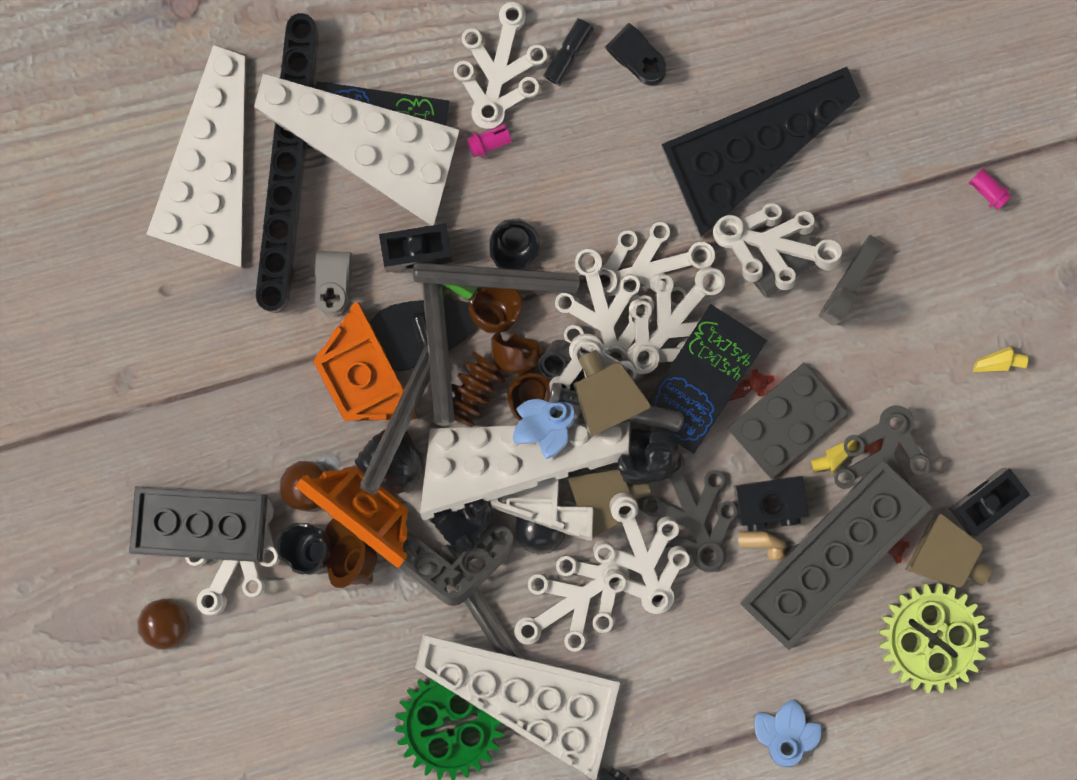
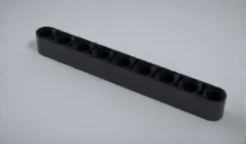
M297 13L287 21L280 79L313 88L319 30L313 18L308 14ZM308 24L311 26V32L306 38L300 39L294 36L295 28L298 25ZM296 57L307 59V66L301 72L292 71L290 68L292 60ZM275 123L256 286V301L258 305L271 313L283 311L288 306L307 148V143L297 136L292 139L285 138L283 136L284 128ZM285 156H293L296 159V166L290 172H283L279 169L280 160ZM289 189L292 192L290 203L283 206L278 205L275 200L278 191ZM278 222L287 223L289 228L288 234L282 239H275L272 236V228ZM275 255L283 256L285 260L284 268L276 273L270 272L268 268L269 259ZM271 288H277L281 293L280 302L275 306H268L264 301L265 293Z

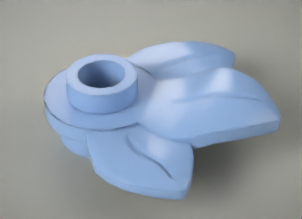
M531 399L517 408L519 415L523 419L515 427L513 433L514 443L529 444L539 442L545 459L555 456L565 447L568 442L567 430L571 428L575 420V411L571 404L562 401L550 403L542 399ZM557 412H563L558 418L552 417Z
M795 700L786 702L777 712L776 717L758 712L755 717L754 727L758 741L769 748L771 759L781 767L796 765L801 760L803 753L814 749L820 741L821 725L806 723L804 711ZM783 744H789L792 747L793 753L787 756L781 752Z

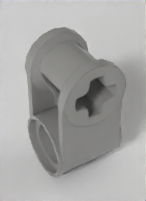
M317 251L315 302L318 308L326 315L339 316L348 308L352 276V252ZM331 292H334L340 298V301L334 302L333 307L330 308L324 299L330 298Z

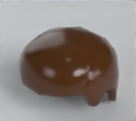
M483 287L478 292H474L469 302L468 311L474 324L483 331L491 334L506 332L514 326L520 316L522 297L517 289Z
M495 333L491 337L492 358L495 365L502 371L509 374H522L532 371L539 366V359L543 354L540 343L531 339L519 338L516 333H513L508 340H503L501 333Z
M537 371L522 373L514 378L507 392V403L513 416L519 421L523 419L519 415L517 408L528 400L542 399L549 402V383L551 380Z
M298 461L287 467L280 479L282 499L293 509L306 512L318 511L321 507L295 486L303 476L308 475L310 479L319 478L328 469L324 465L312 461Z
M172 599L153 601L142 609L137 619L138 634L145 644L157 650L174 648L184 641L190 630L189 615L180 603Z

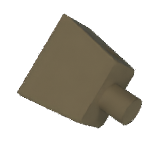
M597 350L578 358L586 378L574 383L587 431L591 437L651 408L645 396L620 362L605 368Z
M619 469L568 477L577 507H593V537L621 523L613 518L609 505L613 496L626 492L631 494L636 500L651 495L648 483L642 485L628 484L623 481ZM623 506L620 508L619 513L627 514L631 508Z
M934 513L905 570L962 589L968 577L985 585L991 576L993 567L978 560L983 550V546L945 516Z

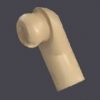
M765 531L739 532L738 542L740 548H768L767 557L769 560H782L785 557V548L787 546L784 540Z

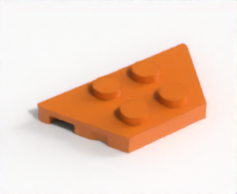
M356 302L351 306L350 311L340 325L331 334L325 346L316 355L313 363L344 421L390 420L402 396L404 387L361 304ZM415 410V412H414V414H413L411 420H413V419L419 417V415H418V413L416 412V410Z
M356 466L343 468L341 471H326L319 478L310 479L308 475H305L299 480L295 486L299 491L394 566L399 568L407 558V553L403 552V543L407 539V527L405 524L408 519L407 506L381 486L374 495L363 491L360 485L364 474Z

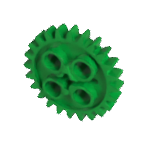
M419 678L417 680L420 688L419 691L410 687L407 689L408 694L412 698L411 701L401 699L399 702L406 709V712H396L395 715L396 718L404 721V724L394 728L396 732L404 733L405 735L397 742L398 745L408 744L409 748L405 751L404 758L414 755L416 759L412 767L416 768L422 763L425 764L424 775L426 776L432 769H436L438 780H441L445 771L449 772L452 780H455L459 770L468 778L470 766H473L480 772L482 770L479 761L481 758L487 762L492 761L491 755L487 752L488 749L499 750L500 746L493 741V738L503 737L504 732L495 729V726L502 724V722L471 703L467 710L462 712L455 711L451 706L450 700L453 696L457 695L456 693L431 678L429 684ZM432 706L437 711V719L432 723L423 722L419 717L420 708ZM472 713L478 714V718L455 725V732L450 733L448 728H444L425 737L421 735V732L424 730L442 726L445 717L449 716L451 721H456ZM470 726L477 728L481 734L479 741L472 744L465 742L461 734L466 727ZM435 738H442L447 741L449 749L442 755L435 754L430 749V742Z

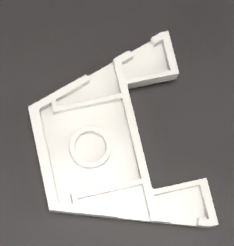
M584 417L577 418V424L585 423ZM555 477L537 482L538 486L491 500L493 509L587 541H592L593 507H558L559 480H556Z

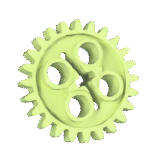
M923 583L920 594L915 588L909 587L910 598L907 599L903 595L898 594L897 598L900 605L898 607L892 604L887 605L893 613L892 616H881V619L888 624L887 628L878 629L877 631L886 636V640L878 643V647L888 649V652L881 659L884 662L893 661L894 663L888 671L892 674L902 671L898 681L904 683L911 678L910 688L914 690L919 687L920 683H923V690L926 693H930L933 685L936 686L938 692L944 693L945 683H948L955 690L957 689V678L967 683L969 682L966 674L968 669L978 673L979 670L973 663L975 659L985 660V657L978 652L979 648L989 647L988 643L980 640L981 635L989 632L988 629L978 627V624L985 617L972 614L978 607L976 603L964 605L968 597L967 594L962 593L955 598L956 588L950 586L945 594H943L942 584L936 583L933 592H931L928 584ZM933 605L937 610V617L932 623H925L922 619V611L926 606ZM914 619L926 630L932 633L938 631L936 637L957 652V656L952 657L936 644L930 643L928 645L929 638L909 625L908 621ZM961 626L964 631V637L959 643L952 644L949 639V632L953 627ZM910 632L914 633L917 637L916 646L911 650H904L901 644L903 636ZM935 653H941L944 657L943 666L939 670H931L929 667L930 657Z

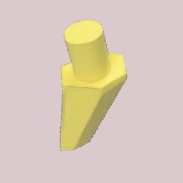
M1010 346L977 359L973 372L1008 371L1010 366L1026 369L1028 355L1013 353L1014 350Z
M850 441L847 445L848 449L856 451L857 441ZM844 442L826 450V456L811 459L813 472L830 469L831 475L834 474L850 457L844 450Z

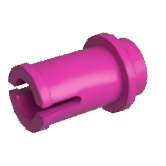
M501 124L499 127L478 135L474 132L472 137L467 139L474 158L477 156L484 158L485 153L507 144H512L505 124Z
M982 168L968 183L990 202L988 205L990 208L993 206L999 210L1012 195L1007 192L1009 190L1008 187L1004 189L985 171L986 169Z

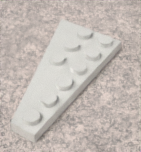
M213 45L147 235L243 268L244 133L247 58L241 54Z
M621 422L593 437L589 435L585 423L572 424L571 428L567 430V444L558 454L549 459H545L539 442L529 444L514 443L513 433L516 426L430 429L420 510L422 520L434 518V513L451 508L452 512L465 508L464 504L479 499L490 501L538 486L537 482L555 477L556 480L569 477L568 472L587 467L592 470L618 462L621 454L630 455L631 424L630 422Z
M423 635L415 666L417 670L592 780L597 779L620 682Z

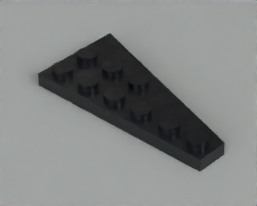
M847 66L661 145L700 238L719 219L733 210L860 98Z

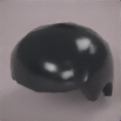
M523 219L504 220L495 227L490 235V257L499 268L526 270L529 264L538 256L540 249L539 234L531 223Z
M516 517L515 536L526 551L537 555L551 553L562 543L565 533Z
M293 523L283 530L278 540L279 559L287 563L295 573L301 575L317 574L326 567L332 555L330 537L317 525Z

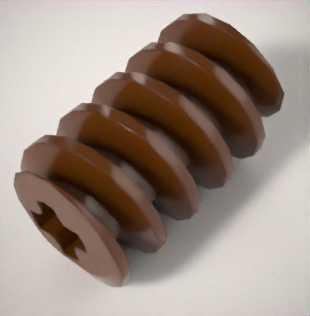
M476 352L472 354L478 363H465L470 374H457L462 385L451 384L452 392L455 395L452 397L454 420L463 426L472 428L474 423L469 415L481 416L482 412L477 404L489 405L490 403L485 396V392L491 394L498 392L492 382H505L500 373L501 370Z

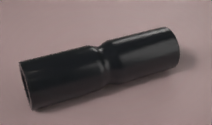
M577 18L563 41L562 48L557 51L543 77L553 84L560 86L574 64L575 57L581 52L593 32L594 27L584 20Z

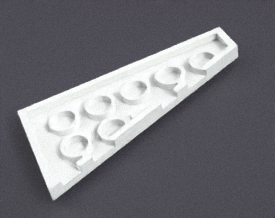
M263 74L254 109L308 143L315 150L332 159L333 162L396 202L397 205L406 211L408 210L423 220L427 225H434L459 129Z

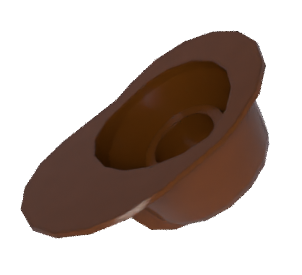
M333 518L325 529V532L330 537L332 555L326 565L330 583L335 588H345L350 584L370 585L373 583V572L377 564L376 551Z

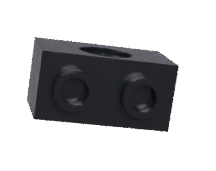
M446 223L379 234L386 273L413 269L414 264L417 262L434 264L453 262Z
M1001 468L952 505L949 510L969 535L977 537L1029 497L1030 494L1010 468Z
M803 476L733 485L739 525L747 526L748 531L768 529L767 522L781 521V526L802 524L801 517L809 516ZM770 494L776 495L780 501L778 511L773 514H768L763 509V500Z

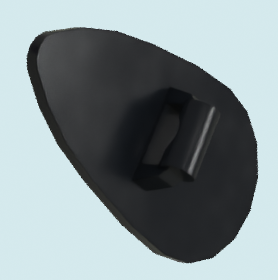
M444 299L448 351L465 341L477 329V326L469 316L468 308L470 303ZM424 300L390 305L380 310L370 321L396 371L415 368L424 346L428 345Z

